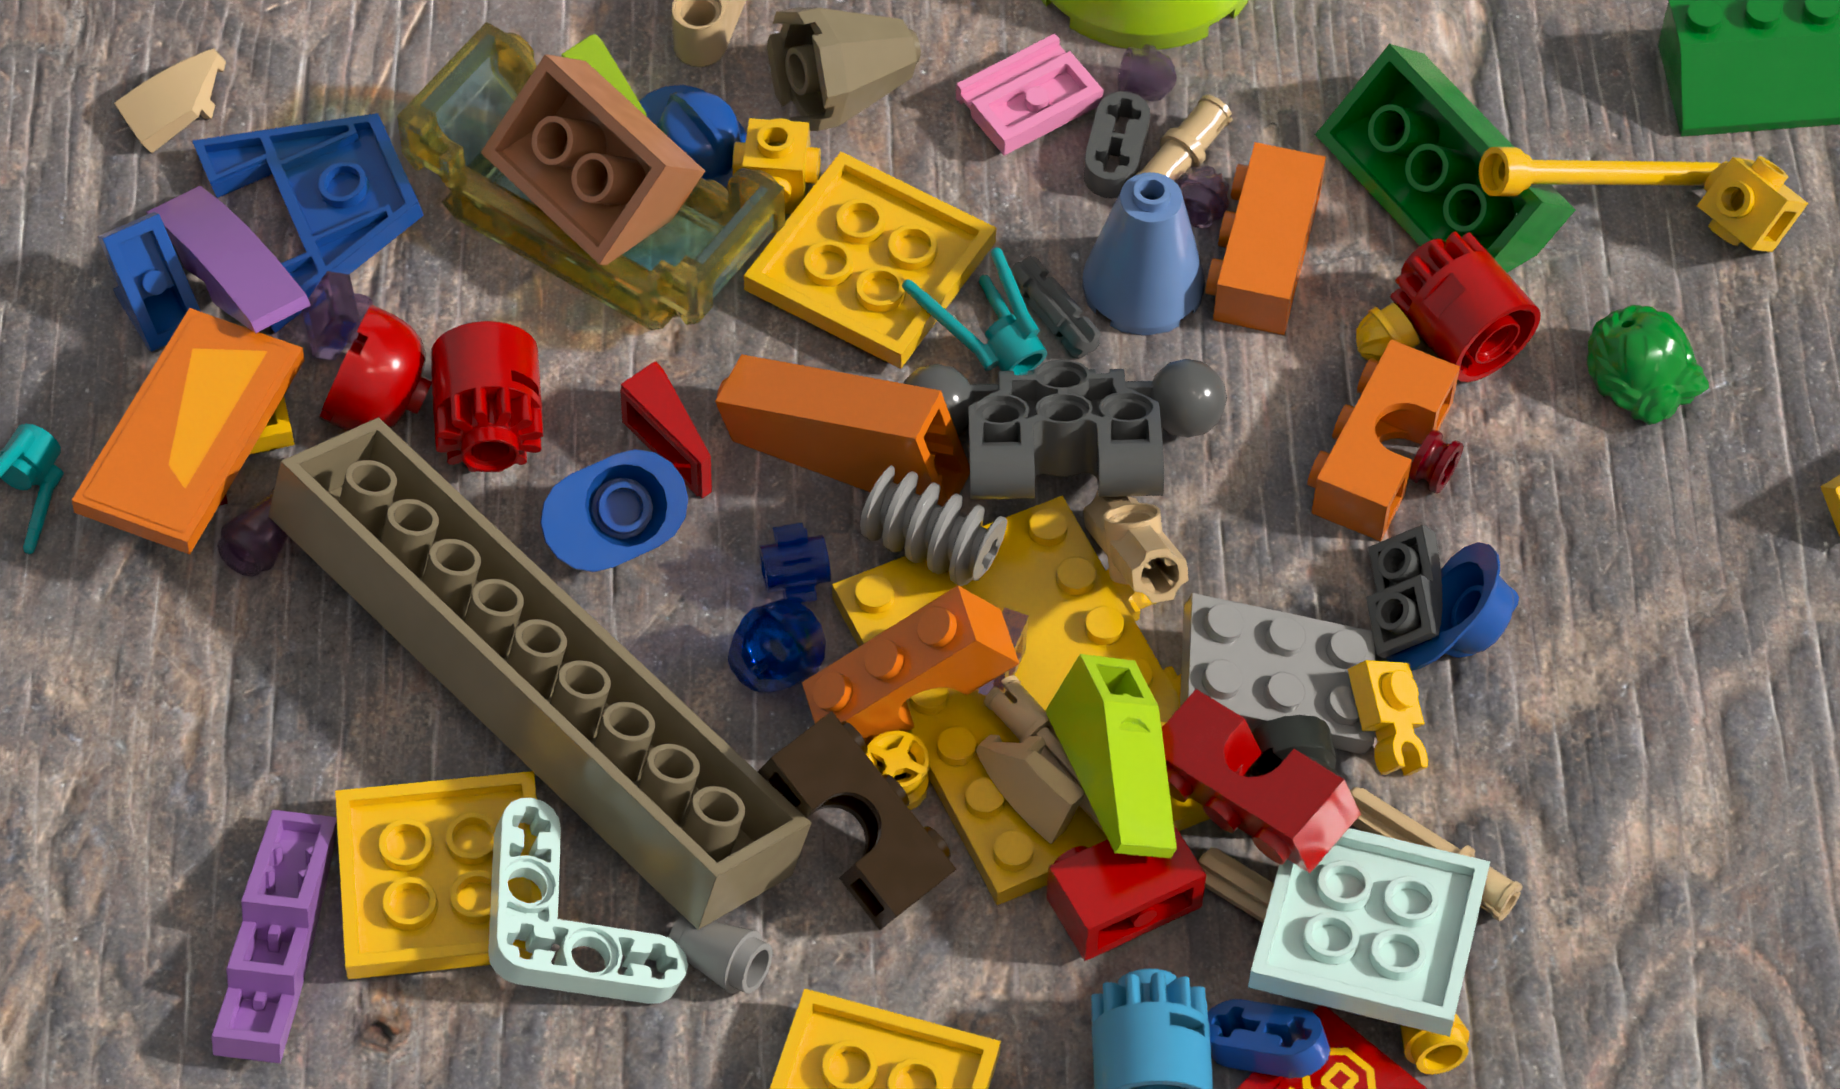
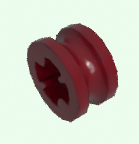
M1435 429L1427 435L1417 451L1410 467L1408 478L1415 483H1418L1420 480H1426L1429 482V490L1437 494L1442 491L1454 473L1464 446L1463 443L1457 440L1449 444L1444 442L1442 439L1443 434Z

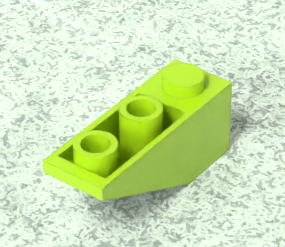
M1080 654L1045 710V713L1114 853L1131 856L1171 858L1177 847L1159 706L1135 660Z

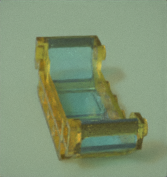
M486 22L397 115L402 155L416 171L426 167L435 172L450 189L451 192L442 203L455 219L649 330L663 329L675 317H680L686 325L699 323L713 308V298L769 234L779 232L785 225L784 187L778 184L768 173L762 170L746 168L737 170L728 180V190L714 180H704L701 178L672 221L608 265H599L480 153L537 67L534 60V51L524 38L515 33H506Z

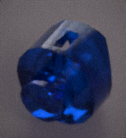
M780 599L754 607L742 618L734 633L728 654L730 669L742 684L755 692L772 693L801 684L819 671L825 658L826 639L822 625L814 613L798 601Z

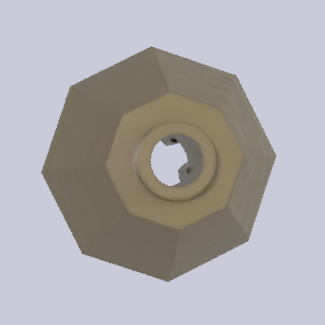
M796 7L777 11L773 24H782V28L779 33L770 34L767 43L775 95L782 106L791 101L794 103L800 116L789 117V119L797 122H809L810 131H821L842 125L913 77L916 64L919 62L921 55L918 37L912 29H908L903 19L825 8Z

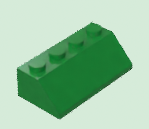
M1668 0L1658 47L1681 137L1840 125V0Z
M1389 44L1315 133L1318 139L1419 246L1433 239H1443L1446 242L1453 232H1457L1460 237L1470 232L1507 273L1537 256L1575 211L1551 184H1532L1527 190H1523L1517 196H1490L1485 193L1479 180V164L1484 152L1491 147L1514 146L1437 66L1421 52Z

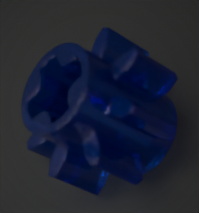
M803 522L773 527L775 542L759 546L760 565L766 592L782 591L783 599L786 600L787 606L816 601L817 593L815 586L831 582L830 562L824 536L808 537L807 529L804 528Z

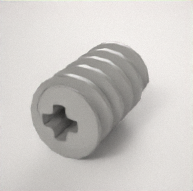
M889 466L875 483L866 500L861 514V534L869 541H876L882 538L883 546L891 552H899L905 548V557L915 564L922 563L927 559L928 569L937 575L944 574L949 570L950 580L958 586L967 585L972 580H979L989 569L997 555L1006 531L1007 518L999 516L986 529L982 527L985 514L983 506L976 505L964 518L960 516L963 501L961 495L955 493L942 507L938 505L941 490L939 484L931 483L921 495L916 494L918 474L911 471L899 484L893 482L895 467Z

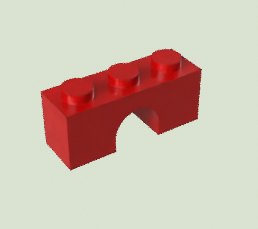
M1198 689L1193 691L1162 727L1170 796L1180 802H1185L1189 797L1203 806L1206 815L1220 828L1229 833H1234L1239 828L1250 835L1255 846L1277 864L1283 865L1288 859L1306 872L1311 873L1361 815L1345 780L1296 749H1293L1273 771L1262 776L1245 777L1244 775L1262 754L1245 718Z

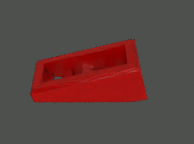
M653 362L621 383L622 422L652 452L670 461L683 477L685 485L697 497L700 496L703 499L712 492L711 456L664 369L658 362Z

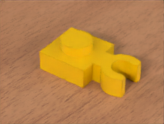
M1365 660L1347 669L1362 731H1375L1378 742L1374 749V758L1380 774L1387 775L1401 768L1403 775L1409 776L1427 768L1428 756L1426 749L1414 733V729L1425 723L1418 699V688L1413 679L1410 663Z

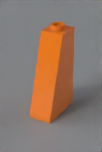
M741 354L729 377L725 378L719 386L715 403L733 442L862 490L871 492L883 472L892 465L895 467L893 482L899 484L911 471L918 474L919 478L916 488V494L921 495L931 483L939 484L941 490L938 505L943 507L955 493L960 494L970 475L969 463L941 390Z

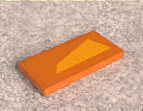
M189 308L72 498L74 513L190 555L305 361L303 347L260 332L254 333L249 328Z

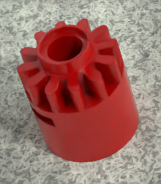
M1453 232L1446 242L1443 239H1433L1417 248L1407 258L1402 266L1401 275L1395 280L1400 288L1390 295L1391 300L1402 310L1415 331L1440 359L1460 366L1458 380L1462 382H1473L1485 378L1510 362L1530 341L1538 328L1541 318L1539 308L1470 232L1462 237L1457 232Z
M495 321L467 323L443 333L434 342L430 352L436 451L440 453L447 452V463L450 465L459 464L463 461L470 472H502L514 464H526V452H540L542 449L541 438L543 437L539 355L536 341L528 332L517 326Z

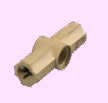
M1097 490L1094 500L1083 508L1084 522L1088 532L1108 556L1110 579L1116 583L1129 584L1135 592L1145 594L1152 604L1174 600L1176 591L1188 581V566L1186 559L1162 531L1160 508L1151 504L1139 503L1136 498L1128 496L1099 497Z

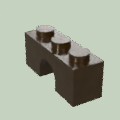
M831 711L773 755L757 772L806 818L820 809L833 807L849 812L859 821L865 835L863 855L839 879L878 929L881 930L957 869L949 860L951 853L944 839L933 828L929 826L923 827L907 807L909 805L908 796L898 781L889 774L882 775L866 755L868 748L861 734L850 723L846 721L840 722Z

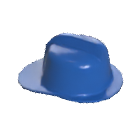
M675 85L665 86L649 92L639 101L646 112L647 118L705 170V173L692 192L717 193L733 187L741 180L733 178V152L735 142H746L747 133L737 120L731 106L720 97L707 93L700 88Z
M634 449L614 454L568 475L553 486L543 502L540 521L545 543L557 559L573 569L597 572L616 567L661 546L675 536L686 517L688 495L685 482L675 466L655 452Z
M1477 542L1465 546L1447 561L1441 569L1442 618L1439 636L1386 657L1388 662L1410 663L1411 671L1438 660L1443 654L1456 658L1472 656L1485 651L1496 643L1511 620L1512 613L1518 605L1519 596L1499 575V555L1491 545Z

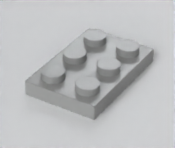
M1192 593L1184 605L1180 706L1195 689H1198L1245 718L1251 732L1265 722L1283 716H1315L1328 724L1331 730L1334 749L1365 755L1374 744V731H1362L1347 669L1365 660L1375 661L1373 632L1371 630Z

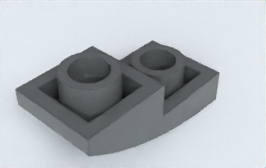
M1422 524L1369 546L1377 593L1367 596L1366 600L1377 655L1385 658L1439 636L1442 618V577L1435 531Z

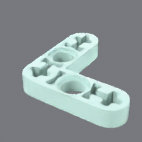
M520 798L512 801L504 810L496 826L493 841L488 954L494 971L506 981L525 986L647 1004H658L669 1000L686 976L688 963L684 951L671 938L659 934L558 919L561 839L559 817L554 809L544 801L535 798ZM519 823L529 824L531 834L537 836L530 849L529 856H520L524 848L525 834L523 829L518 827ZM517 877L533 881L539 887L542 899L535 903H526L518 900L510 892L508 881ZM514 940L525 941L526 951L533 953L530 959L519 957L518 947L512 945ZM553 944H558L560 948L557 952L554 965L551 963V960L554 957L555 952L550 951V949ZM579 946L595 949L603 957L605 969L600 972L582 970L572 958V949ZM622 954L625 955V959L621 967L627 968L624 975H620L617 972L621 964ZM647 959L656 961L657 971L664 973L661 979L652 977L651 968L644 965Z

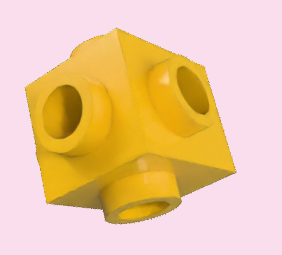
M749 118L746 142H735L732 165L733 178L743 179L745 211L792 214L808 194L809 184L818 182L821 148L810 147L809 122L790 121L783 118L771 120Z
M1758 156L1755 161L1732 157L1729 162L1725 161L1717 166L1705 182L1704 190L1706 194L1697 207L1712 218L1708 227L1728 243L1738 246L1742 242L1751 250L1773 252L1809 203L1784 184L1788 175L1781 168L1768 159Z

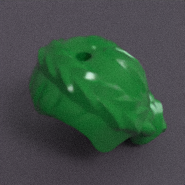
M1631 305L1613 311L1605 318L1596 322L1588 340V353L1586 356L1588 372L1599 394L1603 397L1610 396L1616 406L1630 411L1631 417L1634 420L1644 421L1647 425L1657 424L1664 419L1672 417L1677 407L1691 403L1696 396L1709 389V381L1704 375L1703 368L1696 362L1689 339L1670 314L1657 311L1649 306Z

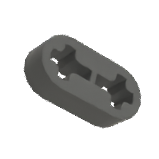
M1125 91L1114 92L1104 97L1097 107L1085 153L1084 181L1088 189L1096 195L1104 198H1117L1123 185L1140 171L1149 134L1150 108L1147 102L1139 95ZM1119 117L1130 118L1124 134L1115 132V124L1119 121ZM1110 155L1120 157L1119 166L1116 167L1114 173L1103 171L1107 167Z

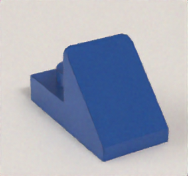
M152 212L97 236L118 283V286L113 288V291L146 347L151 352L168 344L189 308L201 312L159 213Z

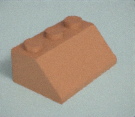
M548 54L543 56L480 152L599 265H608L672 221L705 173V170L586 61Z

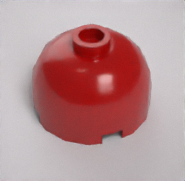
M370 304L357 330L359 334L344 357L324 402L322 412L319 415V419L348 431L378 417L387 426L392 428L401 419L406 410L418 415L432 384V380L422 376L427 355L419 335L408 323L394 314Z

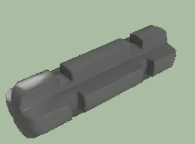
M1028 256L1021 262L1015 263L1011 271L1021 295L1024 298L1031 297L1027 303L1055 336H1064L1061 343L1071 355L1083 358L1089 352L1095 351L1100 345V331L1088 317L1082 316L1080 318V314L1083 311L1055 278H1046L1049 271L1039 259Z

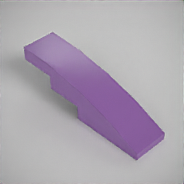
M198 186L147 211V215L152 212L159 213L184 268L205 282L213 304L254 333L311 306L306 293L273 253L242 220L203 187Z
M272 810L241 901L243 921L227 965L228 988L212 1033L213 1055L281 1063L313 947L337 834V817Z

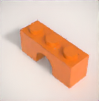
M1392 339L1379 361L1370 358L1364 367L1357 386V393L1361 394L1356 406L1353 407L1345 404L1336 421L1332 439L1337 441L1331 453L1321 450L1311 468L1307 481L1308 486L1315 488L1311 514L1381 542L1405 496L1412 459L1388 450L1381 443L1389 439L1400 438L1421 445L1432 430H1439L1454 400L1460 366Z
M957 585L802 682L814 723H817L832 711L840 722L846 721L854 726L868 746L876 736L884 732L897 730L908 732L915 728L906 701L915 694L933 688L944 687L969 695L1018 665L1019 661L1001 609Z

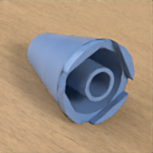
M1152 172L1135 175L1123 185L1085 263L1082 283L1087 305L1095 314L1097 309L1104 316L1111 319L1110 326L1121 332L1147 336L1169 332L1180 326V320L1192 310L1194 314L1201 304L1205 286L1204 271L1181 189L1171 178Z

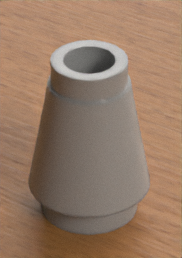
M682 915L675 922L669 934V938L675 941L686 954L687 963L728 993L733 994L739 990L747 994L754 992L762 984L769 971L773 955L772 947L770 944L762 941L761 934L758 931L714 921L697 930Z

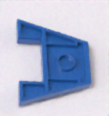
M378 113L192 140L217 198L273 175L306 250L305 253L281 264L306 293L310 305L424 216ZM305 309L271 325L274 333L278 332Z

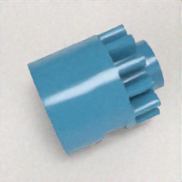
M1140 969L1123 975L1117 983H1103V993L1091 995L1094 1089H1213L1210 1027L1204 987H1190L1189 977L1177 978L1176 975L1165 970Z

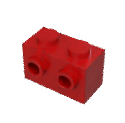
M1175 825L1177 849L1171 858L1114 853L1107 839L1089 848L1086 846L1071 848L1060 855L1054 864L1049 866L1046 899L1084 961L1092 959L1202 907L1206 874Z

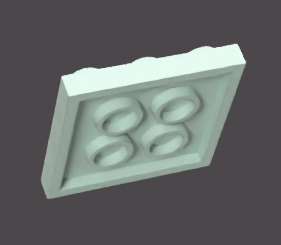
M1349 828L1311 873L1306 872L1287 859L1283 865L1279 864L1251 968L1248 988L1450 1037L1490 861Z

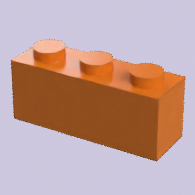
M1255 142L1249 166L1237 165L1231 190V199L1239 201L1237 211H1225L1218 246L1226 248L1223 260L1212 258L1205 294L1215 296L1213 321L1285 336L1321 194L1326 156Z

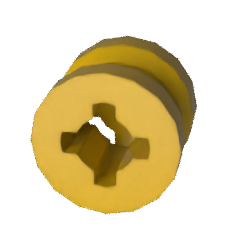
M888 731L876 736L868 744L866 755L882 775L889 774L895 778L896 775L906 772V777L897 781L908 796L909 805L907 807L910 810L918 807L926 798L929 789L928 771L930 759L927 747L921 739L912 733L904 731Z

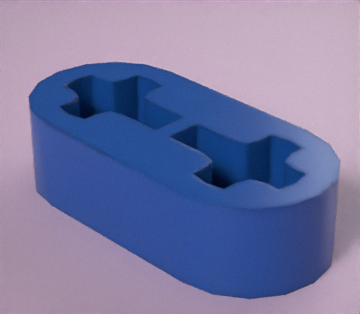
M1230 999L1220 1002L1208 1011L1211 1058L1219 1065L1286 1078H1301L1321 1069L1329 1058L1330 1047L1321 1020L1311 1011L1244 999Z

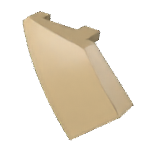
M215 49L207 50L156 74L128 92L114 104L140 143L153 153L196 120L199 115L204 119H212L215 104L210 98L217 72H224L226 61Z
M989 735L976 749L977 755L987 774L1013 809L1038 834L1052 844L1068 828L1085 796L1083 788L1041 756L1046 745L1043 736H1029L1022 743L1002 742L1000 735Z

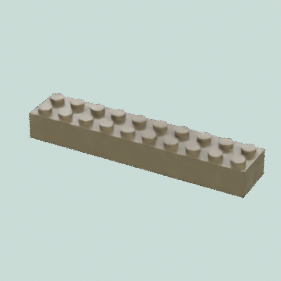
M379 417L280 462L268 516L697 930L707 926L793 875L812 822Z

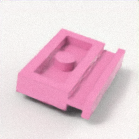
M1055 33L956 84V100L960 104H966L971 110L972 119L1004 156L1097 108L1103 99V88L1070 51H1064L1059 45L1060 39Z

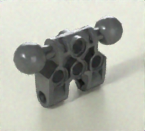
M1060 359L1043 363L1034 371H1028L1027 375H1014L1013 371H999V384H970L968 378L957 369L940 364L919 367L903 382V384L941 390L958 436L969 427L970 500L1035 498L1036 476L1049 474L1067 477L1082 473H1089L1097 478L1099 497L1163 496L1164 457L1162 428L1170 435L1186 438L1206 434L1220 422L1227 401L1225 384L1219 374L1205 362L1191 359L1168 363L1155 374L1153 381H1125L1124 369H1110L1109 373L1096 374L1095 369H1088L1079 362Z

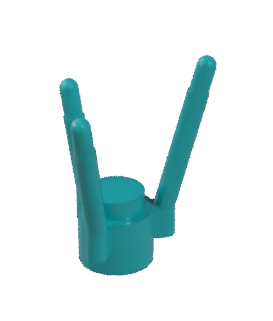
M993 248L991 250V257L1014 314H1011L990 277L988 275H981L978 280L999 319L985 332V337L988 340L987 344L982 343L912 280L907 279L902 283L903 289L922 308L976 355L985 371L998 366L1001 371H1013L1014 375H1026L1028 371H1033L1045 360L1048 354L1047 350L1037 337L1040 329L1027 310L1001 248Z
M24 423L17 427L4 448L0 451V478L18 490H29L32 485L40 486L23 545L24 552L32 554L36 549L53 491L63 477L64 472L54 464L61 454V447L58 441L43 428Z

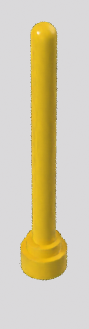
M1491 147L1484 152L1480 160L1479 180L1485 193L1490 196H1517L1523 190H1527L1532 184L1704 186L1709 175L1720 163L1532 160L1528 154H1525L1517 147Z

